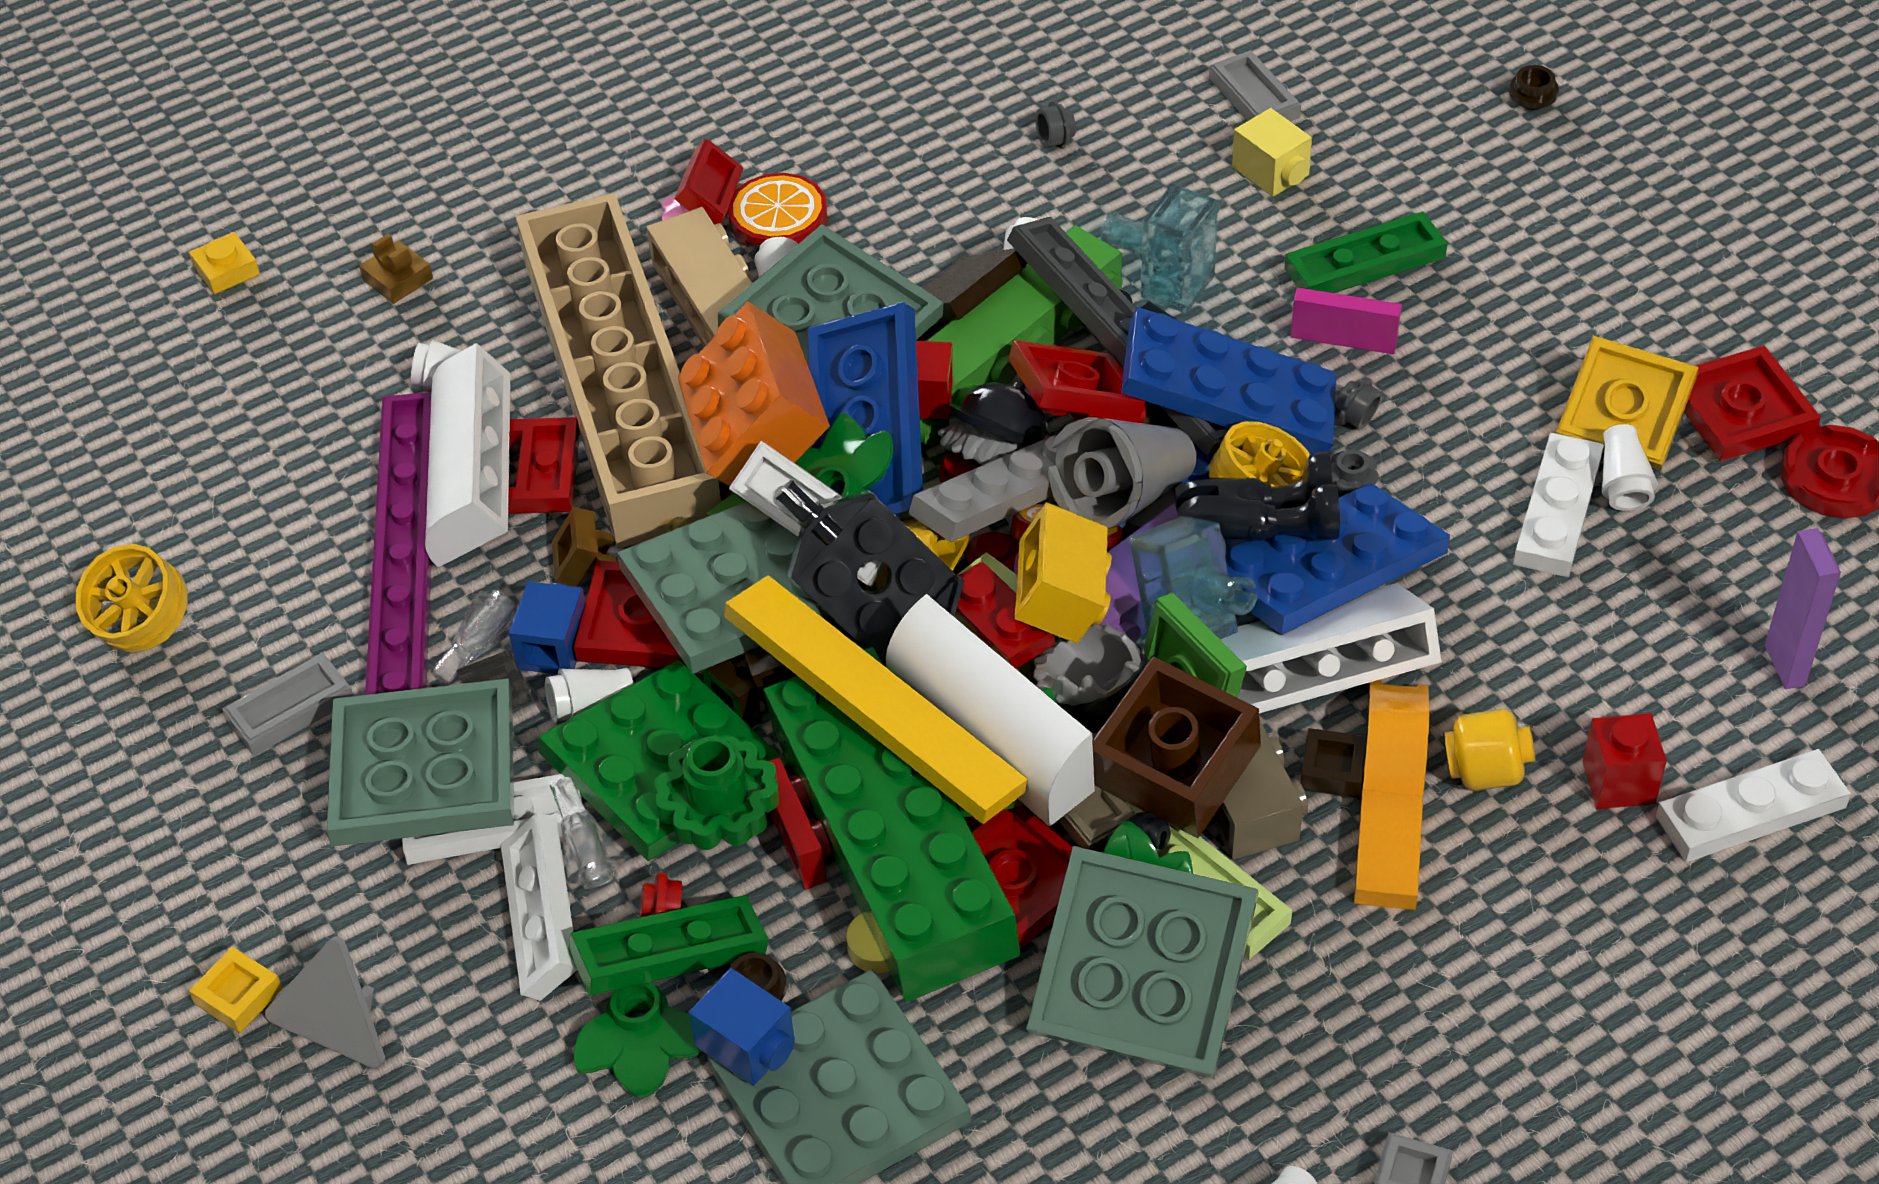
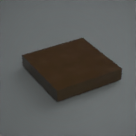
M1014 248L961 257L922 287V289L944 302L943 316L936 323L960 320L1026 268L1028 263Z

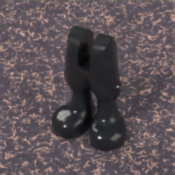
M1328 451L1310 454L1306 460L1301 479L1290 485L1271 487L1270 483L1263 482L1258 478H1208L1178 484L1174 491L1179 532L1190 539H1247L1263 541L1267 538L1276 537L1277 534L1305 536L1316 541L1338 540L1339 498L1336 483L1332 484L1331 460Z

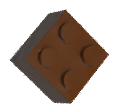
M1153 656L1092 741L1094 785L1145 812H1152L1155 817L1165 819L1168 824L1198 839L1261 747L1259 708Z

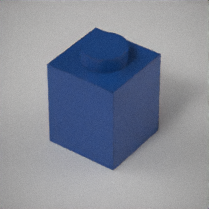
M527 581L509 631L518 670L558 674L559 669H575L577 660L574 644L585 607L582 588L561 583L547 584Z
M732 968L689 1011L695 1047L752 1086H755L769 1069L774 1071L780 1068L793 1050L795 1037L790 1007Z

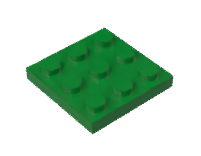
M680 660L671 663L538 736V752L580 791V794L647 861L680 843L675 835L674 824L664 823L658 816L654 785L655 779L659 775L669 771L668 756L675 750L683 748L694 739L731 735L740 741H749L756 744L760 760L770 761L780 757L787 774L789 771V763L695 674H692Z

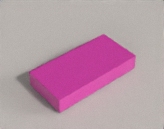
M1297 288L1293 303L1291 338L1395 354L1402 304Z

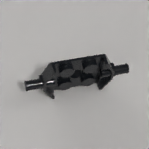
M790 480L783 487L799 501V504L797 505L781 489L774 498L780 501L799 520L797 523L801 526L787 575L864 649L874 647L883 666H886L887 648L896 627L905 614L923 596L927 594L953 617L955 616L965 581L933 553L872 491H862L821 505L819 502L815 503L793 480ZM869 560H881L888 570L886 584L877 591H864L859 586L857 580L860 567Z

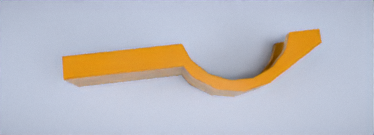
M1377 680L1369 683L1368 729L1360 807L1354 904L1416 910L1423 793L1429 734V685L1417 684L1416 687L1382 684V680Z

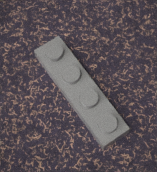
M1050 436L913 495L909 515L948 541L953 542L1053 497L1048 479V466L1055 465L1057 447L1052 448L1056 436Z

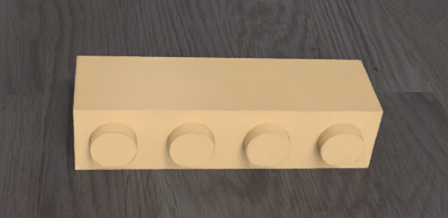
M700 207L648 225L646 228L652 265L701 344L705 347L714 338L719 328L718 312L748 288L752 282L750 281L747 264L742 255H734L730 250L729 239L721 223L714 225L704 208Z

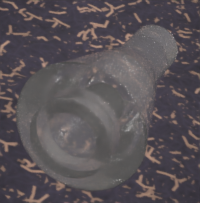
M493 590L490 594L484 591H477L452 641L453 646L432 668V675L438 681L448 686L470 660H475L509 636V631L518 609L513 601L497 590Z
M564 777L556 780L550 785V789L562 816L561 829L567 880L571 884L582 883L584 889L602 886L617 877L616 868L624 862L625 858L592 814L585 810L573 778Z

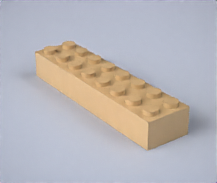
M607 194L515 216L524 262L574 417H577L580 436L617 549L642 543L706 518V513L721 502L718 479L706 473L677 376L680 374L616 194Z

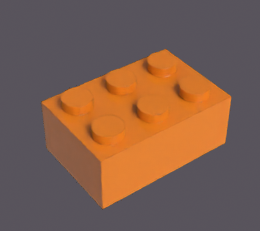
M749 301L735 315L727 317L721 323L714 338L700 353L692 355L685 362L681 373L677 376L706 473L728 486H731L760 441L765 442L795 463L830 427L796 332Z

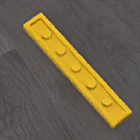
M769 575L725 603L724 617L980 823H986L1025 793L1028 780L1025 776Z

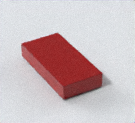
M704 138L692 154L674 199L689 211L703 207L714 225L721 223L725 218L744 168L709 139Z

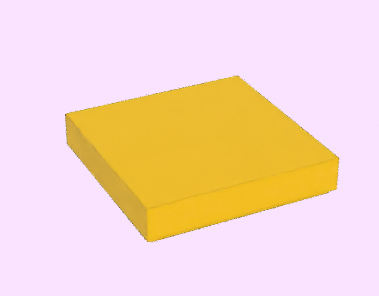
M1593 335L1556 434L1605 444L1603 434L1608 428L1621 424L1633 425L1637 429L1638 439L1651 468L1662 471L1697 378L1698 367Z

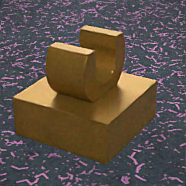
M386 234L372 243L371 248L374 256L359 265L363 281L392 304H395L433 279L430 263L400 240L393 243V238L390 234Z
M573 507L554 537L552 551L555 583L577 587L586 571L593 575L597 560L616 562V557L605 555L614 542V536L606 531L596 530L594 511Z

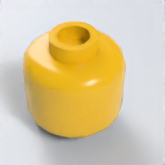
M1508 709L1461 715L1455 720L1454 731L1445 732V745L1451 778H1461L1465 787L1471 791L1518 785L1525 775L1524 763L1536 762L1531 727H1518L1516 717Z

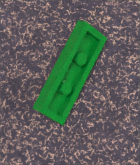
M1422 211L1286 253L1284 269L1298 288L1336 293L1446 258L1448 243L1425 212Z
M747 895L572 932L570 933L569 952L588 995L591 996L731 964L737 958L747 953L766 954L769 938Z

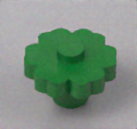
M731 735L722 737L709 736L691 740L683 748L675 750L668 756L669 771L659 775L654 782L656 806L660 820L667 824H674L675 835L678 841L685 844H694L703 850L714 848L722 839L733 846L745 844L751 839V836H756L766 829V812L774 810L780 802L775 765L770 761L759 759L756 744L749 741H740Z

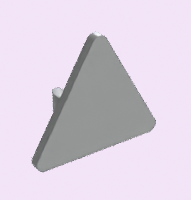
M335 936L319 950L265 1010V1017L270 1023L371 1068H377L385 1061V1055L370 1015L374 988L367 985L361 989L346 943L341 937Z

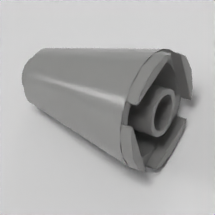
M1088 417L1067 424L1055 437L1052 448L1057 447L1055 465L1048 466V479L1054 499L1060 508L1110 529L1123 524L1186 480L1194 471L1196 451L1190 437L1177 428Z

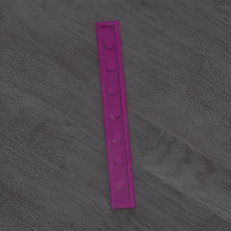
M431 392L382 396L365 695L427 688L432 561L426 551L425 539Z

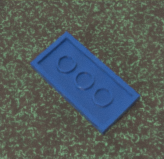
M900 302L809 327V370L830 425L812 444V448L820 450L830 428L843 412L855 419L863 427L868 437L881 431L889 432L893 439V455L889 468L882 479L867 490L872 491L901 521L913 519L914 517L909 515L913 495L923 491L915 310L907 303Z
M1140 307L1136 308L1129 322L1122 394L1227 428H1231L1233 425L1244 421L1266 423L1278 427L1295 437L1308 450L1309 454L1330 451L1334 438L1336 372L1325 369L1315 363H1307L1273 352L1266 347L1255 346L1225 336L1214 330H1206L1173 319L1166 314L1155 313Z
M1369 483L1339 497L1340 532L1338 540L1316 541L1305 536L1277 534L1276 537L1267 538L1263 541L1248 540L1207 559L1204 579L1283 635L1447 554L1450 534L1386 493L1383 489Z

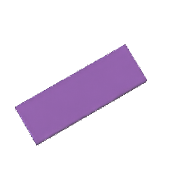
M1818 528L1797 531L1765 641L1766 650L1784 689L1803 687L1808 680L1841 574L1833 554Z

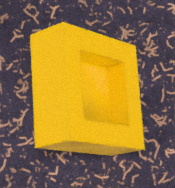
M235 232L212 240L208 244L189 252L193 267L214 295L260 274L256 259Z
M231 947L189 990V993L196 1006L240 1034L283 988L278 975L234 947Z

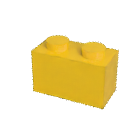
M1046 502L1020 538L1015 619L1077 644L1092 624L1099 625L1105 618L1111 601L1110 593L1106 592V576L1112 561L1111 553L1107 552L1108 527Z

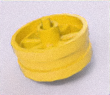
M1244 421L1233 425L1226 433L1220 448L1209 463V478H1258L1263 482L1270 483L1271 487L1290 485L1301 479L1306 460L1310 454L1295 437L1280 428L1262 422Z
M130 543L114 546L103 552L84 570L76 589L75 608L81 623L101 640H104L117 650L130 653L151 650L163 643L179 627L187 609L188 588L181 572L149 547ZM135 566H140L132 581L128 570ZM159 566L163 575V581L148 585ZM103 600L112 601L114 604L102 613ZM122 617L121 632L112 634L105 631ZM137 620L144 621L137 626Z

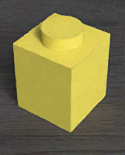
M1269 108L1234 129L1232 167L1270 196L1274 197L1290 186L1299 184L1309 175L1312 137L1278 112Z

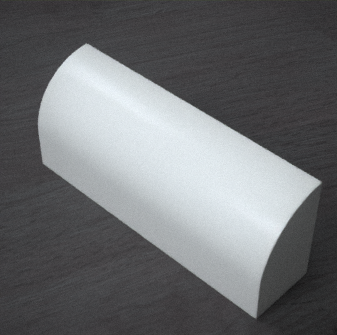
M477 343L445 360L437 368L432 379L425 547L429 558L437 567L508 532L510 372Z
M1398 583L1376 588L1283 635L1262 620L1214 633L1247 666L1238 698L1259 708V713L1442 662L1434 608Z
M926 594L915 603L902 618L890 639L886 653V668L1028 779L1026 790L1018 799L1048 826H1051L1095 792L1092 733Z

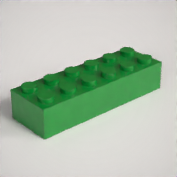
M874 647L864 650L882 664ZM795 676L764 688L771 725L776 739L794 776H799L805 787L811 811L816 821L821 822L826 832L831 852L904 1002L907 1003L1021 956L1015 914L956 802L800 677Z

